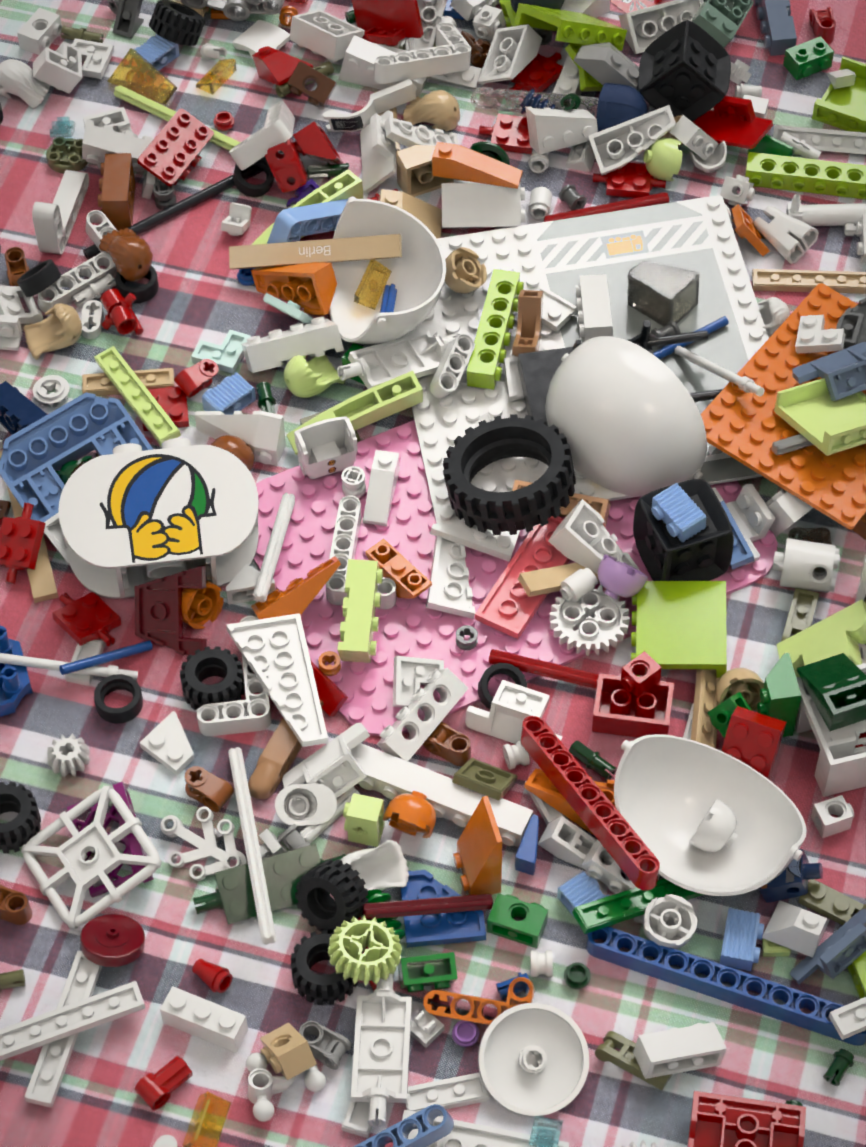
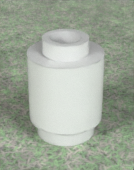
M536 187L531 191L529 212L534 219L542 220L550 213L552 192L549 189Z
M589 568L579 569L561 582L560 592L566 600L576 602L592 591L598 581L595 574Z

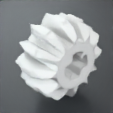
M73 733L69 738L61 735L60 741L53 739L52 746L47 747V763L52 767V771L55 774L61 772V775L65 778L68 773H71L75 777L76 771L84 772V765L90 762L89 747L85 744L82 737L76 739Z

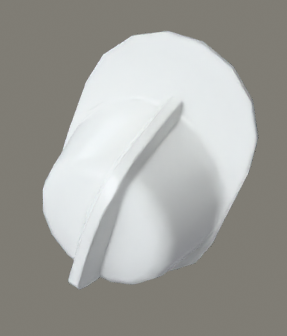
M311 783L286 786L278 793L275 799L276 814L281 821L288 825L306 826L326 823L333 817L337 809L336 795L324 784Z

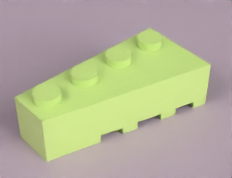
M348 559L345 582L347 597H344L342 607L345 621H342L340 624V639L343 642H338L337 649L341 661L371 663V656H376L377 641H373V634L378 632L379 617H375L376 607L380 608L381 593H377L378 584H382L383 569H379L378 561Z

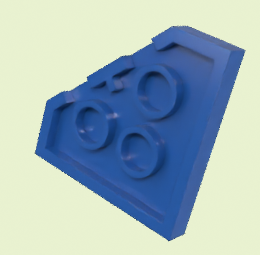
M426 870L408 871L407 886L400 887L402 900L461 896L449 886L442 885ZM482 910L403 916L407 948L486 940L485 920Z

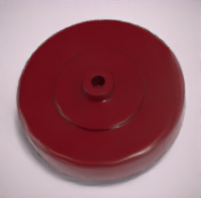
M107 914L98 916L90 920L83 927L80 934V948L83 955L89 961L100 966L120 967L130 964L140 957L145 947V933L142 926L134 919L124 915Z

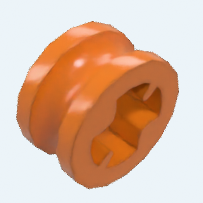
M284 6L280 11V23L285 26H291V16L298 15L297 9L292 6Z
M326 651L319 656V669L326 676H334L339 673L341 660L337 653ZM325 662H334V665L332 666L328 664L327 666H325Z

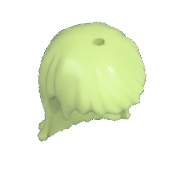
M305 355L294 356L284 369V381L287 388L295 396L301 398L313 397L324 392L334 383L344 384L346 381L340 380L341 377L338 376L337 370L329 362L326 355L314 357L309 361L304 359Z

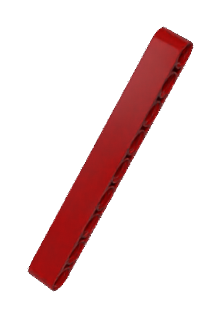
M537 716L526 717L523 720L521 744L631 882L638 889L652 890L657 884L660 868L659 860L546 722Z

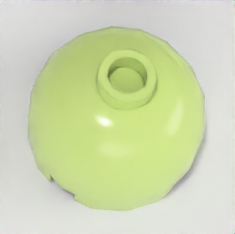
M660 138L650 145L648 150H645L643 161L646 163L649 174L655 179L671 182L674 180L672 178L673 174L678 175L683 156L682 150H678V144L681 145L678 139Z

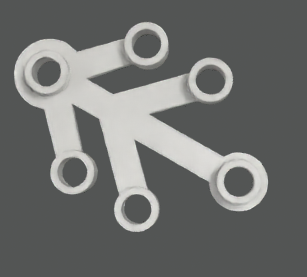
M200 807L196 812L197 819L202 823L205 839L184 828L182 821L174 815H168L161 821L160 828L166 836L171 838L179 836L199 848L185 853L179 851L172 852L168 857V861L174 868H181L187 863L208 857H214L219 860V862L204 867L201 864L192 865L189 874L194 880L201 881L206 876L213 875L216 872L247 864L245 855L236 849L233 834L235 826L228 819L220 820L217 825L218 831L224 836L226 852L218 848L212 822L214 814L208 807ZM208 811V817L206 819H202V813ZM173 821V827L171 829H167V823ZM230 824L229 830L223 832V825ZM176 856H180V857H181L180 862L177 863V864H174V862H173L174 858H175ZM236 858L237 864L231 867L229 865L230 860ZM201 868V875L195 876V870Z

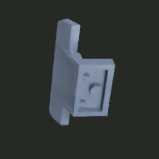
M866 342L795 367L792 370V376L799 384L817 377L825 378L831 401L866 389Z
M866 909L860 910L818 946L813 958L807 956L791 970L790 975L797 984H801L817 969L821 970L831 979H834L866 951Z

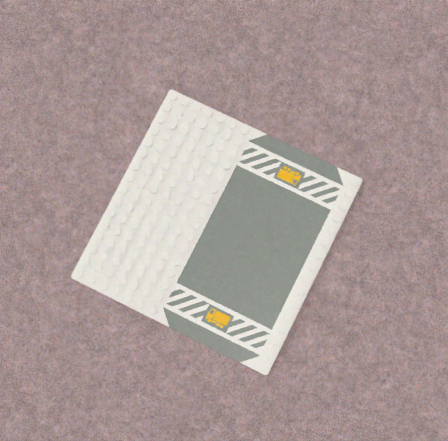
M720 195L438 238L437 240L443 250L445 259L451 252L460 247L469 248L477 253L479 256L477 260L481 265L484 263L486 267V282L471 293L461 294L450 289L444 281L440 297L431 313L417 328L402 336L405 337L429 330L432 336L442 337L459 332L460 335H470L475 341L493 269L520 272V282H524L523 290L539 291V288L543 286L577 306L575 285H580L579 276L606 274L613 337L629 340L639 335L645 320L651 322L650 333L651 330L655 328L660 329L667 326L668 322L674 321L682 334L694 332L726 316L729 324L708 334V340L695 341L683 348L735 374L744 367L769 339L766 329L762 327L764 322L723 197ZM578 311L575 315L571 316V319L558 332L542 324L539 351L573 347L576 340H581V344L584 342V338H580ZM518 312L513 314L515 316L514 329L509 330L511 339L510 345L505 346L504 349L506 350V358L518 357L512 355V346L517 331ZM657 346L652 347L653 353L661 349ZM675 352L660 359L679 378L689 393L723 390L730 382L675 354ZM503 363L500 365L502 367L501 380L496 381L494 390L467 386L466 371L468 364L457 388L444 398H437L430 391V383L435 373L417 378L423 389V402L412 406V412L436 524L465 523L464 518L459 520L455 510H452L443 475V460L448 458L446 451L449 446L455 447L454 440L457 436L463 437L466 435V429L469 427L474 429L479 426V417L485 413L493 419L496 416H501V419L510 418V414H517L518 418H525L528 415L524 398L511 402L508 400ZM441 382L442 386L446 388V385ZM713 400L695 402L700 414ZM707 442V454L700 471L703 473V476L700 479H704L709 485L762 477ZM528 457L504 458L481 469L474 476L471 484L485 491L510 492L513 489L515 480L534 483L546 472L549 466L537 459ZM574 468L576 477L574 493L609 499V501L639 497L606 489L594 483Z

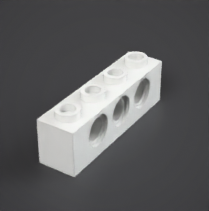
M448 668L439 671L437 669L434 670L427 678L428 684L423 689L419 688L412 695L411 699L413 702L408 707H403L395 716L397 721L392 726L388 725L381 732V740L377 745L385 753L409 761L469 688ZM434 690L440 694L439 702L435 701L433 697ZM419 708L422 709L425 714V718L423 721L419 719L417 714ZM403 727H406L409 731L408 739H405L402 735Z

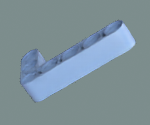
M348 199L282 210L275 219L267 244L300 241L301 236L335 231Z

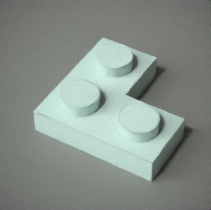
M229 330L221 346L200 340L191 356L192 362L198 363L203 359H211L217 363L219 370L234 374L244 356L241 344L247 342V338H250L251 335Z

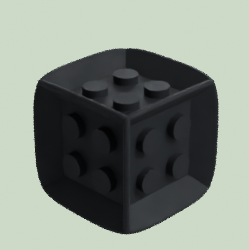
M689 20L683 21L654 40L643 52L639 65V92L656 110L669 105L673 117L684 115L690 121H694L715 107L727 94L731 73L730 56L724 47L700 26Z
M693 479L678 483L682 490L687 493L691 500L696 503L697 507L706 515L705 529L697 532L696 535H693L684 542H681L677 536L672 537L666 528L665 522L662 519L657 520L651 511L652 498L670 486L642 496L635 507L633 534L640 557L653 581H710L723 575L729 569L734 546L732 527L715 492L704 479Z

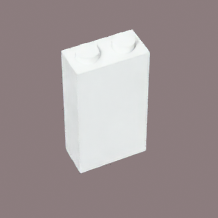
M441 183L443 229L509 228L521 226V223L525 222V209H521V201L525 200V187H520V184L518 189L483 183Z

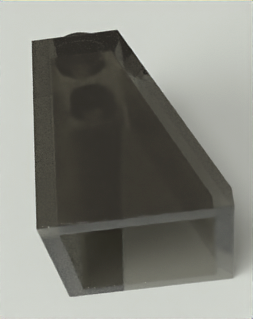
M642 261L628 272L627 304L663 327L667 326L670 321H674L677 324L698 304L700 273Z

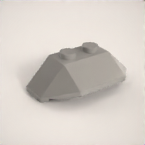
M610 42L580 47L573 61L602 85L605 83L623 84L639 91V67Z

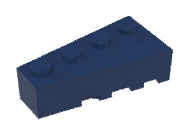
M7 381L0 384V424L11 435L48 415Z

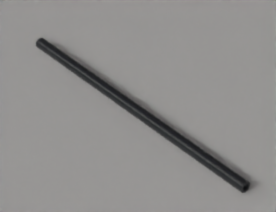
M249 166L242 170L241 176L244 180H247L263 172V170L257 166ZM233 175L128 227V229H132L138 235L235 186ZM95 244L83 250L88 260L101 253Z

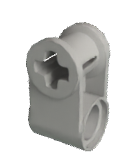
M307 1021L299 1029V1033L304 1038L308 1035H316L318 1037L314 1041L307 1040L314 1058L331 1069L337 1070L339 1068V1061L346 1051H350L352 1043L346 1037L329 1030L318 1022Z

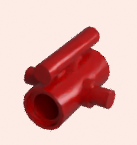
M114 288L102 294L100 300L108 313L105 316L106 319L101 324L104 329L108 330L114 325L118 333L123 335L129 334L132 331L137 335L144 332L132 310V303L136 300L134 294L129 293L124 298L120 291Z

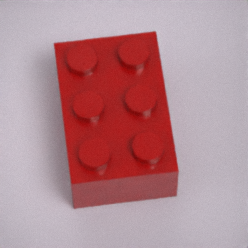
M599 673L592 732L637 738L654 734L668 735L674 683L660 681L637 697L623 687L621 676Z
M737 706L731 715L721 751L742 761L770 780L787 722Z

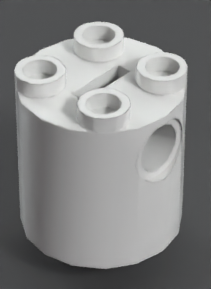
M787 538L784 552L775 551L772 570L781 571L780 586L824 593L834 592L836 571L833 568L838 569L840 548L831 544Z

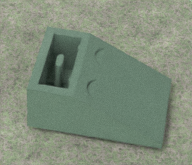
M705 0L691 22L700 26L725 47L733 39L754 2L752 0Z

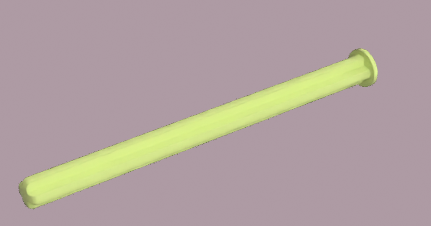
M121 85L116 86L114 89L115 97L167 122L176 113V111ZM213 130L214 135L209 141L228 151L241 143L216 130Z

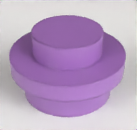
M458 1021L452 1030L453 1040L461 1047L473 1046L479 1039L478 1026L471 1021Z

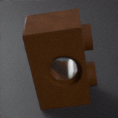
M301 61L287 82L290 87L289 91L299 97L301 94L309 98L307 101L316 107H319V105L324 107L337 86L334 80ZM314 81L317 87L315 90L309 91L305 88L306 83Z

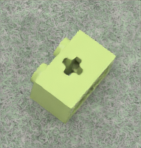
M353 793L351 801L346 802L343 811V817L346 818L344 830L348 831V841L374 847L379 846L385 826V821L383 820V799Z

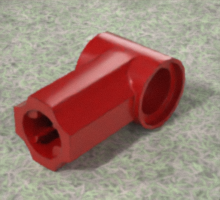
M176 1056L155 1074L149 1073L142 1077L134 1090L153 1111H156L167 1103L171 1093L192 1077L193 1073L187 1063L182 1058Z

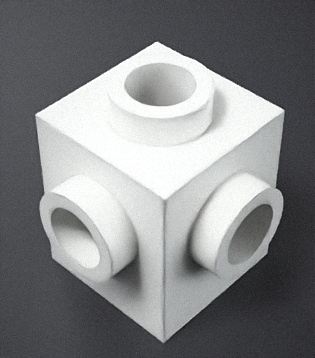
M484 5L472 21L476 36L491 41L496 29L504 28L506 25L503 11L488 5Z
M737 174L736 178L726 176L720 196L728 199V204L733 206L737 204L740 206L741 204L748 205V202L753 200L755 194L754 183L748 182L749 178Z

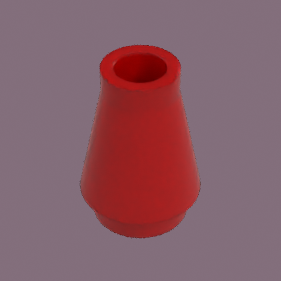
M202 958L198 959L192 967V972L198 975L213 992L223 993L232 983L233 976L227 968L207 962Z

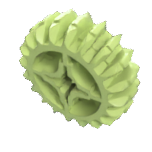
M364 915L358 921L353 916L350 923L344 920L341 927L336 926L334 934L330 937V946L328 947L330 963L332 966H335L336 974L343 973L344 980L350 977L353 978L354 985L358 980L363 981L365 986L370 980L377 985L380 978L386 981L389 974H394L396 967L400 964L402 947L399 944V935H394L393 927L386 928L385 921L380 924L377 923L376 917L370 921Z

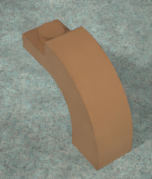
M520 291L518 297L517 331L512 346V355L518 356L520 353L539 351L544 291Z

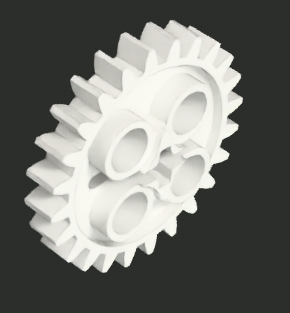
M600 585L597 589H593L576 602L568 601L563 596L562 598L556 597L555 604L551 605L550 629L554 630V638L559 637L560 645L567 642V650L576 647V654H579L582 649L585 650L587 656H589L591 650H594L596 655H599L600 649L608 653L609 645L617 648L618 641L623 642L624 634L628 633L630 617H628L629 609L625 608V601H619V597L614 599L606 595L603 591V586Z

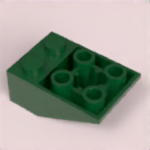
M844 653L797 668L800 678L829 731L866 720V675Z

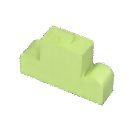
M860 600L777 644L779 659L784 653L790 654L796 677H800L797 668L842 653L855 665H861L862 659L858 645L860 643L866 644V603Z

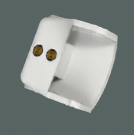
M347 416L319 421L294 432L300 468L303 475H307L309 479L320 478L354 466L358 451L357 438Z

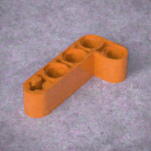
M518 977L509 985L506 1002L444 990H432L425 995L423 1005L425 1010L433 1015L490 1025L493 1020L487 1019L483 1014V1009L487 1004H492L497 1008L498 1016L514 1006L533 1003L535 988L530 979ZM520 981L525 982L529 986V993L526 997H519L514 991L515 985ZM436 995H439V1000L449 1002V996H452L453 1000L450 1004L451 1013L447 1012L448 1006H438L437 1010H435L434 1004L430 1003V999L436 998ZM461 999L467 1000L471 1005L470 1012L466 1015L460 1014L456 1009V1005Z

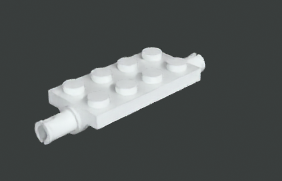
M429 330L390 342L352 351L348 356L351 364L338 366V376L341 377L340 380L342 381L359 376L367 389H370L410 371H413L417 378L433 374L437 370L447 345L459 336L460 333L456 332L442 337L432 336Z
M389 974L386 981L380 978L377 983V989L369 996L357 995L351 1102H370L368 1124L376 1126V1117L378 1115L379 1127L386 1125L387 1103H407L412 997H401L395 994L393 990L394 974Z

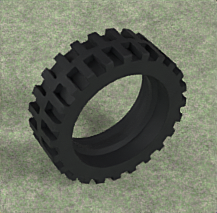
M510 414V418L501 419V416H496L494 421L486 422L483 420L478 422V427L466 429V435L463 437L457 436L454 440L455 447L449 446L447 449L448 458L443 460V475L452 510H455L459 520L464 518L465 525L470 528L476 525L480 532L485 533L487 530H492L493 535H501V532H509L510 535H515L518 530L532 531L535 525L540 524L544 526L548 524V518L551 516L554 518L558 517L561 514L560 508H567L570 503L569 496L574 495L576 477L570 445L567 444V438L564 433L559 434L558 427L555 425L548 427L547 421L542 418L539 421H535L533 416L526 415L525 418H518L517 414ZM528 457L537 459L549 466L537 481L524 488L510 492L485 491L471 484L472 479L481 469L504 458Z

